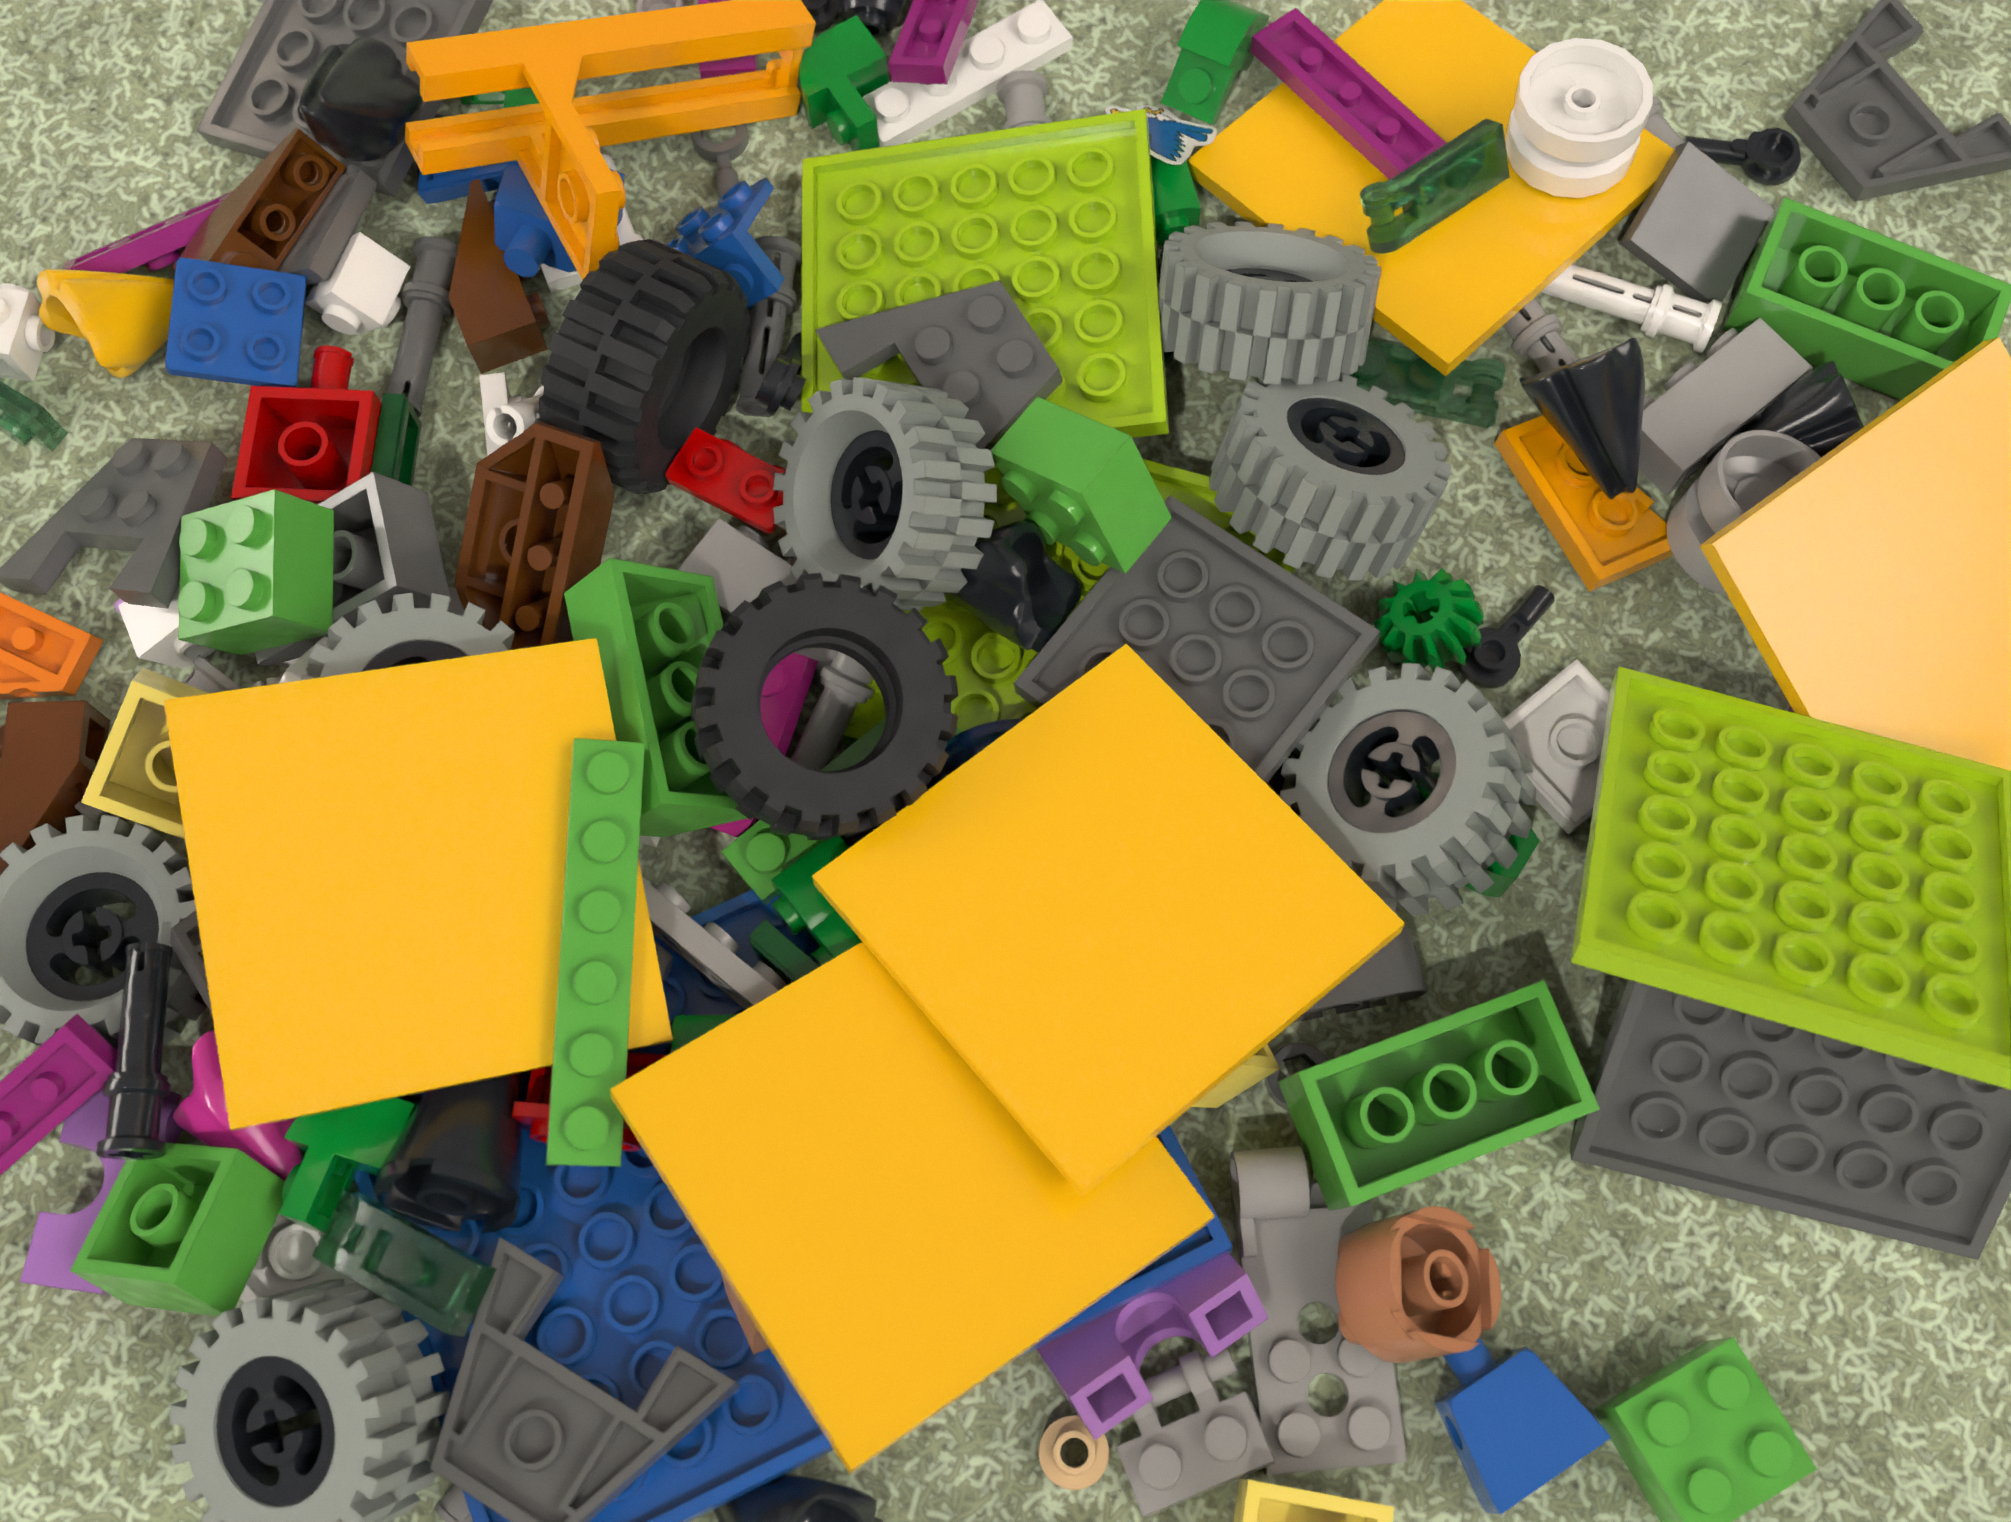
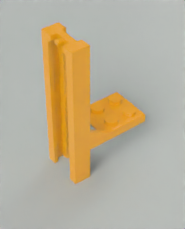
M729 0L407 42L406 64L410 71H416L420 77V95L424 102L531 87L539 103L407 122L405 124V142L422 175L517 160L583 280L589 271H596L599 268L600 259L607 253L618 250L620 246L617 232L619 210L623 209L626 203L623 181L616 170H610L600 152V147L797 116L801 92L796 86L804 48L811 47L816 22L801 0ZM777 51L782 57L781 59L770 60L766 65V70L574 98L578 80Z

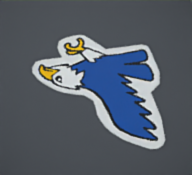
M1146 105L1137 106V110L1146 109L1149 124L1150 155L1165 163L1183 164L1191 156L1194 146L1209 145L1214 142L1218 129L1211 126L1180 120L1168 109ZM1116 106L1105 108L1107 114L1133 111Z

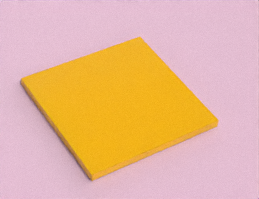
M1383 0L1336 38L1334 42L1451 147L1447 164L1403 193L1283 82L1215 137L1214 142L1203 146L1188 158L1187 164L1192 179L1247 222H1252L1254 227H1267V224L1271 223L1284 225V230L1297 231L1299 228L1313 230L1317 237L1323 238L1331 235L1343 239L1342 246L1357 245L1365 250L1364 255H1373L1378 261L1377 266H1381V274L1372 319L1446 377L1643 202L1674 152V149L1644 128L1640 134V143L1636 155L1626 175L1607 191L1582 198L1553 196L1531 187L1513 170L1505 153L1506 130L1511 111L1515 106V94L1520 75L1536 52L1463 0Z
M2000 337L1983 341L1699 546L1794 713L2011 771V358Z
M597 638L164 700L230 1130H238L552 1066L572 744L574 738L616 741ZM639 858L627 1051L668 1043L673 1040Z
M1127 644L931 787L912 805L904 807L896 813L895 817L885 821L812 875L814 886L1081 1197L1086 1195L1399 935L1405 924Z
M863 942L610 1089L611 1099L849 1474L1202 1229L1215 1217L1157 1136L1086 1195L1081 1197Z

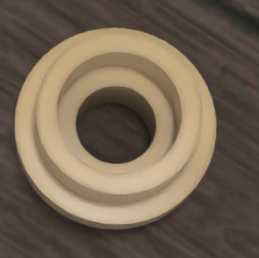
M1066 1416L1056 1420L1045 1430L1039 1444V1461L1045 1475L1054 1484L1068 1490H1080L1093 1485L1104 1474L1109 1461V1446L1105 1434L1094 1440L1079 1416ZM1070 1438L1082 1440L1088 1450L1086 1461L1079 1467H1069L1061 1459V1446Z

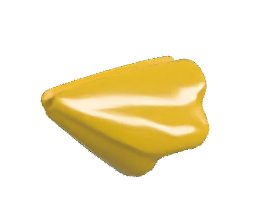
M45 269L39 273L37 286L42 296L39 316L43 324L50 330L86 339L97 362L112 376L125 378L134 374L168 340L174 279L64 269Z

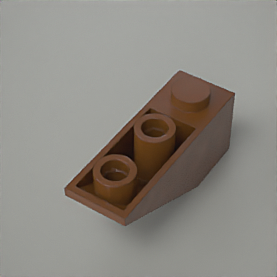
M295 128L204 220L179 258L184 257L277 271L346 166L299 128ZM176 263L172 267L174 270H176Z
M476 179L470 182L449 300L467 347L482 374L548 350L540 329L549 327L551 324L538 292L526 295L521 282L532 277L517 275L505 264L503 258L505 251L500 250L495 244V199L488 201L480 179Z
M86 700L8 702L6 723L0 728V853L12 842L27 851L36 846L29 831L44 824H49L59 832L66 834L65 818L81 814L75 808V805L83 799L108 739L110 720ZM0 857L1 875L9 864Z

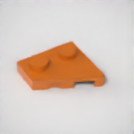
M0 592V699L75 696L104 640Z

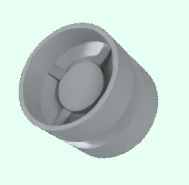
M1746 431L1730 439L1704 469L1701 476L1696 479L1675 504L1668 516L1667 539L1671 551L1680 566L1689 576L1705 588L1728 597L1699 545L1821 457L1801 441L1775 431Z

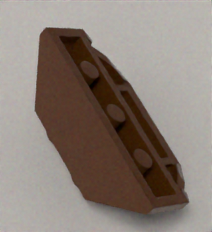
M537 422L525 429L522 434L508 441L479 461L476 465L454 586L464 611L468 602L485 610L482 624L484 628L491 632L502 621L515 632L510 650L573 641L564 592L600 566L615 498L600 441L543 422Z

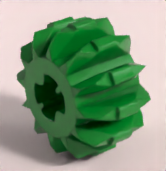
M1416 568L1412 583L1405 586L1393 580L1392 591L1395 597L1377 600V611L1380 618L1373 623L1375 628L1380 631L1379 642L1384 646L1382 650L1387 659L1394 663L1395 666L1402 663L1420 664L1425 669L1429 665L1434 673L1436 667L1444 669V663L1450 660L1465 665L1466 654L1463 648L1481 646V633L1478 627L1484 623L1483 610L1479 602L1474 600L1475 595L1471 586L1463 578L1453 581L1451 574L1447 573L1443 568L1430 580L1427 579L1425 573Z

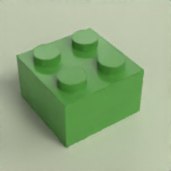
M1036 397L991 449L993 460L1003 475L1000 483L1003 489L1019 502L1027 516L1024 521L1038 526L1045 544L1053 545L1057 541L1071 548L1078 557L1092 566H1099L1100 563H1103L1126 574L1172 519L1131 435L1042 398Z
M274 489L181 516L178 640L236 655H244L328 635V629L333 625L334 510Z
M165 1143V1156L161 1158L126 1160L70 1271L128 1305L216 1317L225 1311L235 1309L284 1203L282 1192L285 1181L241 1150L235 1148Z
M1734 1337L1706 1341L1593 1409L1660 1522H1733L1817 1470Z

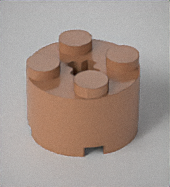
M1429 1206L1367 1223L1355 1231L1342 1236L1337 1249L1338 1260L1335 1285L1340 1307L1338 1324L1343 1336L1350 1343L1362 1345L1374 1356L1392 1363H1408L1465 1352L1478 1345L1479 1343L1476 1341L1483 1330L1492 1329L1498 1318L1501 1304V1283L1497 1264L1489 1247L1479 1249L1477 1243L1467 1231L1475 1229V1227L1456 1211L1445 1207Z

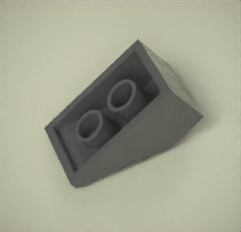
M372 472L318 504L334 510L333 624L343 617L353 628H356L358 607L373 600H376L382 614L392 612L393 596L396 594L413 593L414 608H429L432 593L450 596L428 492ZM328 635L255 652L257 664L271 666L300 658L324 636L328 637Z

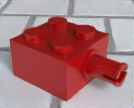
M325 345L317 347L313 355L315 359L310 388L251 386L231 495L233 501L275 489L303 500L320 504L370 474L382 404L374 390L348 389L351 369L355 361L351 352L337 346Z

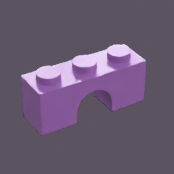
M102 1088L65 1119L59 1142L96 1153L97 1143L104 1140L106 1136L109 1098L103 1096ZM173 1091L170 1092L169 1097L162 1100L159 1140L165 1143H176L182 1131V1128L176 1124L173 1118L181 1095ZM99 1157L104 1168L103 1185L95 1200L83 1210L72 1214L39 1211L20 1282L112 1296L72 1273L70 1269L126 1160Z
M1227 1252L1036 1350L1057 1385L1094 1440H1096L1153 1400L1151 1393L1140 1376V1366L1144 1356L1154 1345L1170 1337H1190L1199 1342L1209 1356L1213 1358L1269 1317L1247 1273Z

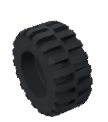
M647 239L620 245L617 251L607 253L599 260V268L596 271H589L582 280L580 292L575 300L570 299L562 314L565 318L559 332H554L549 346L551 351L548 365L543 366L540 382L544 386V393L539 397V413L544 419L542 422L600 441L611 483L635 494L655 493L665 490L667 485H671L666 478V471L695 427L715 436L717 432L716 426L721 417L726 415L731 403L729 399L733 388L738 385L742 373L740 365L742 357L747 353L749 340L746 338V331L750 327V314L746 310L748 306L746 295L731 274L663 243Z
M821 573L800 575L794 584L785 586L780 580L763 588L759 596L750 603L744 600L730 613L727 622L721 630H717L707 648L695 680L696 687L692 699L691 721H695L696 737L694 742L699 758L705 759L711 771L709 779L720 794L725 791L738 804L735 809L749 820L755 817L770 825V831L787 837L792 833L805 835L807 840H828L832 837L844 835L850 837L866 832L895 817L896 813L907 805H912L928 790L927 784L934 776L941 772L949 756L945 752L947 742L955 737L958 716L951 713V701L958 697L955 676H946L942 663L949 655L941 639L930 642L922 630L928 621L915 607L906 614L893 604L898 594L882 585L875 592L860 588L861 577L840 574L836 582L823 581ZM806 648H824L843 653L861 664L878 685L886 712L884 729L875 748L857 764L836 771L807 769L784 756L766 734L760 712V700L764 683L772 669L781 660L796 651Z

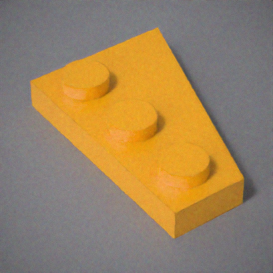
M1544 415L1503 430L1494 442L1495 447L1589 592L1673 556L1667 539V523L1650 509L1654 501L1638 487H1636L1634 493L1626 491L1617 495L1614 499H1609Z

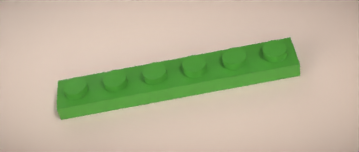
M574 738L572 744L546 1165L621 1166L624 1118L611 1099L610 1089L626 1080L645 743Z

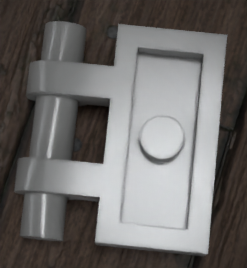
M1228 1347L1213 1358L1208 1353L1202 1355L1199 1349L1179 1357L1180 1365L1146 1380L1140 1374L1153 1400L1126 1419L1134 1416L1142 1436L1121 1444L1116 1448L1143 1517L1148 1518L1277 1463L1249 1394L1245 1391L1224 1401L1220 1399L1214 1382L1238 1372ZM1192 1391L1200 1411L1164 1426L1157 1406Z

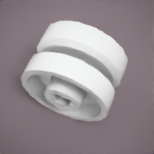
M1573 38L1552 43L1532 56L1520 75L1515 94V106L1511 111L1506 130L1505 153L1513 170L1531 187L1560 197L1582 198L1602 193L1621 181L1634 160L1640 143V134L1646 125L1653 105V83L1644 65L1626 49L1598 39Z

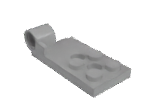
M1301 1146L1231 1151V1199L1239 1265L1247 1273L1269 1317L1247 1333L1257 1415L1277 1463L1263 1468L1264 1475L1407 1462L1394 1363L1374 1356L1362 1345L1350 1343L1343 1336L1338 1324L1340 1307L1335 1285L1338 1243L1345 1234L1355 1231L1362 1225L1374 1222L1370 1200L1352 1207L1329 1211L1318 1183H1309L1307 1167ZM1309 1303L1322 1304L1334 1315L1336 1322L1335 1332L1332 1338L1324 1344L1309 1342L1299 1331V1313ZM1319 1374H1329L1340 1381L1345 1391V1402L1342 1409L1331 1417L1317 1414L1310 1407L1307 1400L1308 1385Z

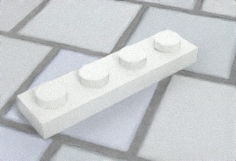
M1037 0L963 41L947 85H923L891 81L865 95L862 98L877 117L879 147L900 145L996 92L998 82L1004 76L1022 70L1034 71L1072 49V35L1043 0Z

